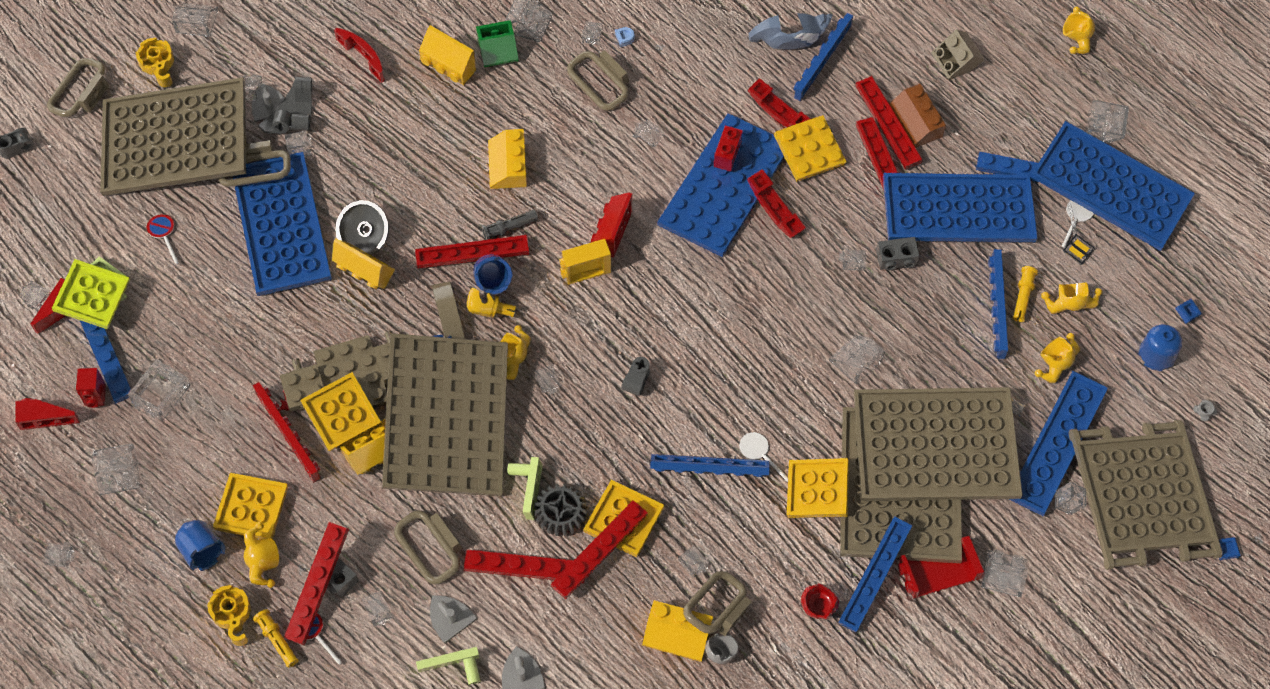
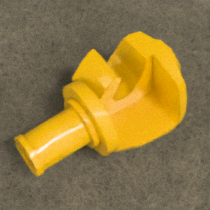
M476 288L470 289L467 297V308L470 313L492 318L499 313L513 318L515 312L508 310L514 311L516 309L515 305L501 303L498 300L499 296L495 295L492 298L490 293L486 294L487 303L484 304L480 299L479 290Z

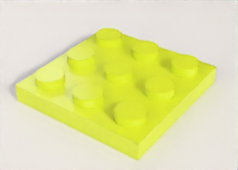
M74 259L53 304L52 311L108 330L130 279L127 276Z

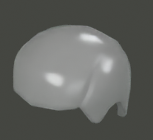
M716 633L707 640L705 645L708 658L717 664H727L738 654L739 650L737 641L730 634L719 636Z

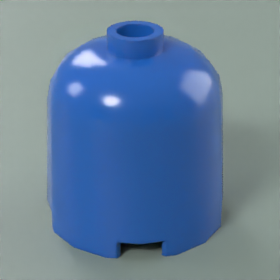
M488 254L479 258L474 265V279L480 290L486 293L498 294L508 288L513 275L511 267L503 258L498 255Z
M1160 324L1151 328L1139 347L1138 354L1145 362L1144 365L1156 371L1172 367L1182 349V336L1176 328L1170 325Z
M193 520L186 522L175 536V544L193 571L197 568L200 571L211 568L218 562L217 558L220 554H225L226 547L205 521Z

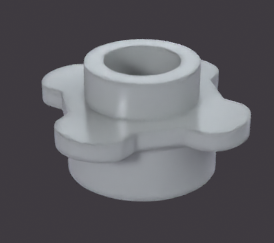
M1202 400L1199 405H1195L1193 408L1194 413H1197L1202 421H1208L1209 417L1217 414L1216 408L1208 400Z

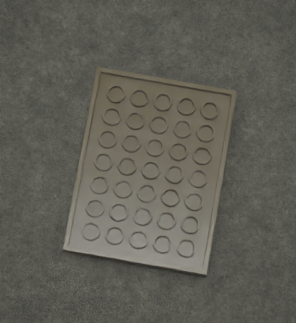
M243 77L103 99L100 193L103 196L246 174L245 80Z
M1010 387L854 390L861 501L1021 499L1022 489Z
M843 407L841 458H848L849 477L847 517H840V556L872 558L895 516L912 525L895 560H900L901 556L905 555L907 560L961 563V500L861 501L855 408Z

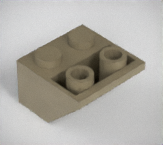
M957 29L931 52L948 80L971 72L985 60L968 33Z

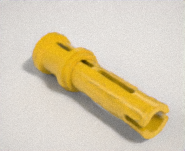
M1031 266L1021 268L1022 277L1018 282L1020 290L1012 318L1016 322L1019 315V322L1025 321L1030 292L1035 288L1034 279L1038 275V270Z
M270 610L260 611L254 616L253 620L263 630V636L270 639L287 668L296 665L299 660L279 631L280 626L270 616Z

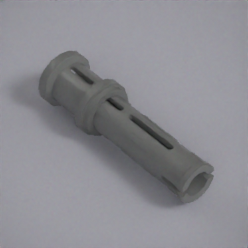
M533 209L502 221L498 219L496 223L487 226L482 225V233L485 240L498 235L503 236L509 230L538 221V216Z

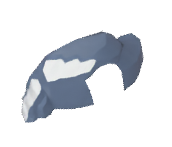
M797 13L803 29L792 34L781 32L779 16L777 15L755 26L749 32L748 38L750 42L763 40L773 49L792 50L811 46L820 38L833 15L821 14L812 16Z

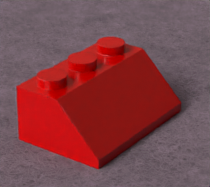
M630 192L612 196L609 203L605 204L603 209L604 216L599 218L597 224L598 231L593 233L591 242L605 239L612 258L616 255L632 215L633 193Z

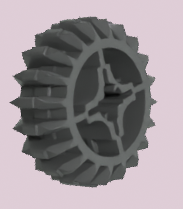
M556 483L555 489L549 486L548 492L542 490V496H538V503L534 504V509H536L534 516L538 517L536 522L541 524V529L548 528L547 533L549 534L555 531V536H558L559 532H563V536H566L567 531L573 534L574 527L580 530V523L584 524V517L588 515L586 510L588 504L585 503V496H580L581 491L577 490L574 492L573 485L567 489V484L565 483L563 488H559V484ZM566 499L571 500L576 505V507H573V505L568 504L566 502ZM562 504H563V508H564V509H563V511L560 513V516H559V511H558V510H559V508H561V506H562ZM545 512L555 516L556 521L551 520ZM571 518L570 520L563 522L564 519Z

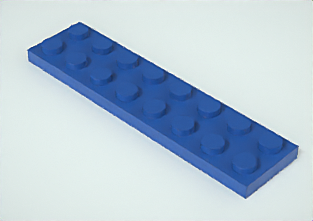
M1072 371L1020 472L1022 497L1021 499L1009 500L1044 516L1075 455L1073 443L1069 438V430L1077 429L1079 431L1088 429L1108 387Z

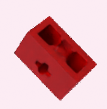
M725 125L714 155V167L731 172L742 142L743 130Z
M98 368L77 369L76 391L84 405L90 408L105 406L106 383Z

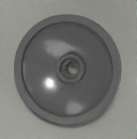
M355 201L347 205L337 219V239L351 243L370 255L377 253L388 239L389 221L387 215L380 206L373 202ZM369 226L370 230H369V232L367 233V232H366V227Z

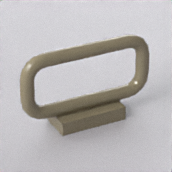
M605 50L599 54L600 57L591 51L582 52L568 64V75L599 108L606 111L617 108L629 95V89L626 85L629 82L627 72ZM584 59H592L621 89L622 94L609 104L604 103L575 73L574 68Z
M91 58L78 60L47 102L49 112L61 117H71L82 107L85 112L91 113L109 87L104 78V64ZM89 65L98 68L97 73L70 109L63 110L54 106L81 67Z
M270 140L246 144V162L282 157L283 170L276 173L231 180L222 177L218 178L219 182L223 186L234 187L282 179L291 170L290 155L283 150H274Z
M413 511L396 524L394 535L426 581L434 585L441 584L459 570L460 558L457 552L463 549V547L437 512L430 517L424 511ZM417 518L423 520L452 560V566L440 576L435 577L430 573L402 533L403 528Z
M718 571L712 574L688 601L683 609L685 619L698 630L708 634L719 630V633L726 636L745 614L752 601L746 597L747 589L740 580L728 572ZM719 579H724L737 588L739 594L712 625H706L692 614V609Z

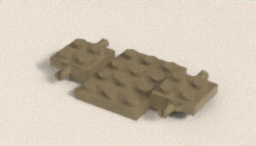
M388 331L385 332L387 343L376 347L372 346L369 335L315 350L313 352L317 362L316 365L302 368L300 359L296 358V362L293 359L291 362L294 370L279 375L290 412L304 409L300 402L301 399L351 372L356 377L373 409L386 405L387 391L385 387L388 385L390 349Z

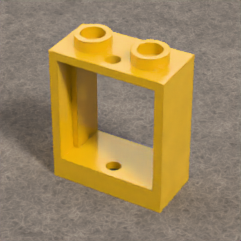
M605 239L561 251L562 258L559 259L560 273L562 279L566 278L568 285L611 273V254Z

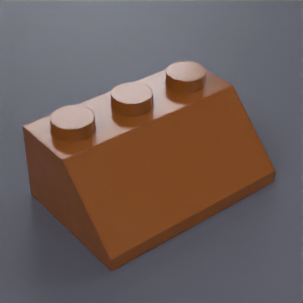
M921 84L905 89L889 103L915 148L943 137L946 124Z

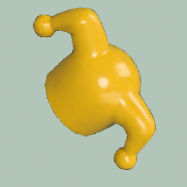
M1078 6L1074 7L1073 13L1066 19L1063 26V34L1076 41L1079 45L1078 48H1070L1071 54H1087L1090 51V38L1094 34L1095 23L1090 15L1081 11Z
M1087 282L1059 284V298L1055 302L1050 300L1048 292H1043L1041 298L1045 300L1050 313L1056 314L1066 309L1070 311H1078L1083 308L1094 309L1098 306L1099 298L1103 291L1100 288L1095 289V295L1091 298Z
M520 325L514 328V331L520 337L506 333L500 341L508 343L507 380L516 379L519 364L525 360L527 348L531 341V337L522 330Z
M1069 333L1066 336L1070 344L1064 338L1058 337L1042 350L1040 355L1050 369L1049 373H1043L1041 369H1037L1035 371L1036 377H1041L1049 383H1056L1062 371L1073 365L1080 351V346L1075 341L1073 333Z
M257 522L253 528L244 533L246 545L243 556L244 562L250 568L251 583L266 585L272 588L275 586V581L264 579L262 574L264 571L278 566L279 552L272 538L257 539L255 537L256 532L264 528L262 522Z

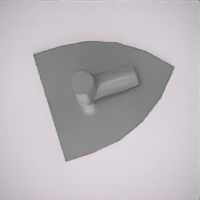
M263 83L260 85L253 97L251 106L255 122L267 119L282 103L284 97L279 91Z
M432 595L430 618L433 628L444 643L477 619L473 612L460 601L446 596Z
M516 646L504 664L502 688L545 689L541 670L535 660L527 652Z

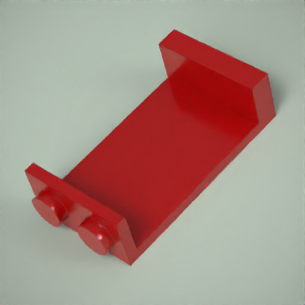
M970 536L961 538V563L907 560L906 556L902 555L898 563V570L900 575H904L906 579L905 588L907 593H911L913 599L981 579L984 570Z

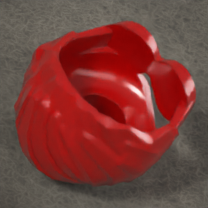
M819 583L805 588L801 596V605L808 616L827 620L838 609L839 599L832 590Z

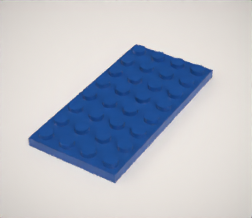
M727 113L657 221V226L723 257L758 201L747 179L763 169L771 180L785 158L774 135ZM725 125L743 130L742 142L731 172L714 167V155Z
M1067 121L1064 122L1030 176L1160 251L1195 194Z
M303 152L290 154L291 170L286 177L279 180L235 186L257 296L332 280ZM277 157L246 164V174L235 175L233 179L280 172L284 167L283 158Z
M883 174L888 240L915 237L916 241H1037L1030 175Z

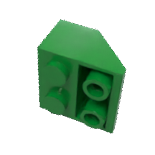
M511 20L476 26L477 41L484 68L519 61Z

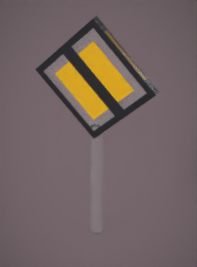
M1068 204L1074 237L1063 249V252L1082 265L1095 248L1077 235L1072 205Z

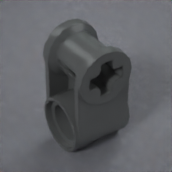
M18 128L13 132L1 135L0 156L9 159L23 152L30 151L34 147V142L30 140L28 130L26 128Z
M645 357L634 359L623 380L622 390L637 396L642 394L650 374L648 359Z

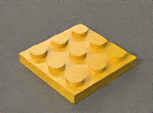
M824 115L774 133V137L796 182L843 166L846 163Z
M353 372L300 400L329 452L381 424Z
M848 458L789 460L787 517H847Z
M230 473L213 529L244 536V533L253 528L257 522H262L264 528L258 530L255 537L258 539H273L288 490V484Z
M611 480L583 531L596 538L634 500L648 512V516L616 548L637 558L662 513L664 504Z

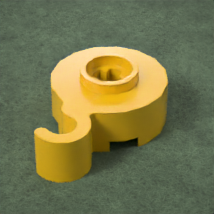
M155 37L141 42L138 51H136L139 67L143 72L155 75L161 87L171 86L173 82L170 74H168V70L173 65L174 55L169 43L166 40H157Z
M232 585L222 586L213 592V596L207 604L208 613L216 625L228 629V636L233 644L243 646L248 643L246 635L236 636V634L242 631L243 624L250 616V601L244 590ZM231 604L233 608L226 610L228 609L227 605Z

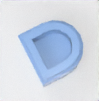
M623 27L615 30L620 47L634 42L635 33L631 28Z

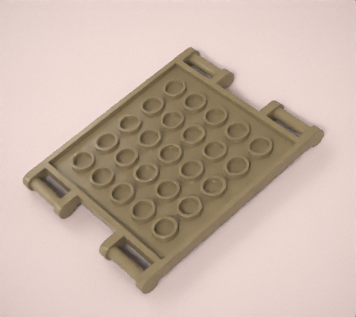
M1181 419L1168 423H1143L1142 430L1146 434L1143 436L1112 438L1109 426H1102L1100 429L1069 430V438L1073 443L1106 570L1119 566H1146L1145 551L1178 547L1180 551L1179 557L1182 562L1197 558L1213 557L1216 559L1222 557V549L1184 423ZM1166 430H1175V431H1176V433H1165V434H1155V433H1154L1155 431H1166ZM1100 436L1103 438L1099 440L1081 441L1080 439ZM1211 545V549L1189 551L1188 546ZM1136 553V557L1113 559L1112 554Z

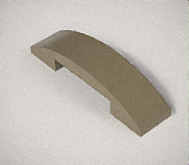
M450 281L431 285L444 338H448L451 335L455 339H465Z

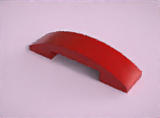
M335 28L336 40L347 51L354 47L369 61L370 72L381 83L384 82L382 65L373 48L358 35L341 28Z
M759 78L748 89L749 94L758 105L786 128L810 120L803 112L800 111L798 114L773 94V88Z
M763 169L747 179L763 209L789 238L796 236L806 229L798 216L790 212L773 189V182Z

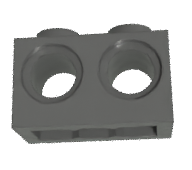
M915 237L878 241L876 254L880 270H894L901 267L911 268L917 266L919 253Z
M340 558L337 560L327 590L332 595L337 594L342 598L359 580L357 575ZM339 578L345 579L342 584L335 583Z

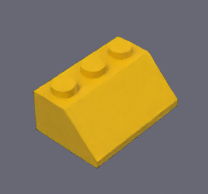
M431 25L428 27L419 49L421 62L426 66L433 67L438 73L450 77L452 81L464 85L476 71L474 50Z
M524 129L504 130L488 140L490 189L527 187Z
M335 238L332 261L337 263L336 267L345 272L348 269L353 272L351 276L361 281L362 279L367 280V285L376 290L378 287L385 289L395 269L351 243Z
M386 418L376 427L339 446L357 475L369 472L371 467L377 464H383Z
M654 600L648 617L642 646L702 662L709 634L698 630L685 619L683 614L684 608ZM692 611V614L704 624L712 625L713 616Z

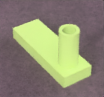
M531 457L530 464L509 463L507 467L508 475L528 476L523 514L527 520L535 519L534 511L536 509H534V504L537 503L543 467L539 457Z
M477 647L416 661L419 673L463 662L468 685L481 682L476 664V659L479 658Z

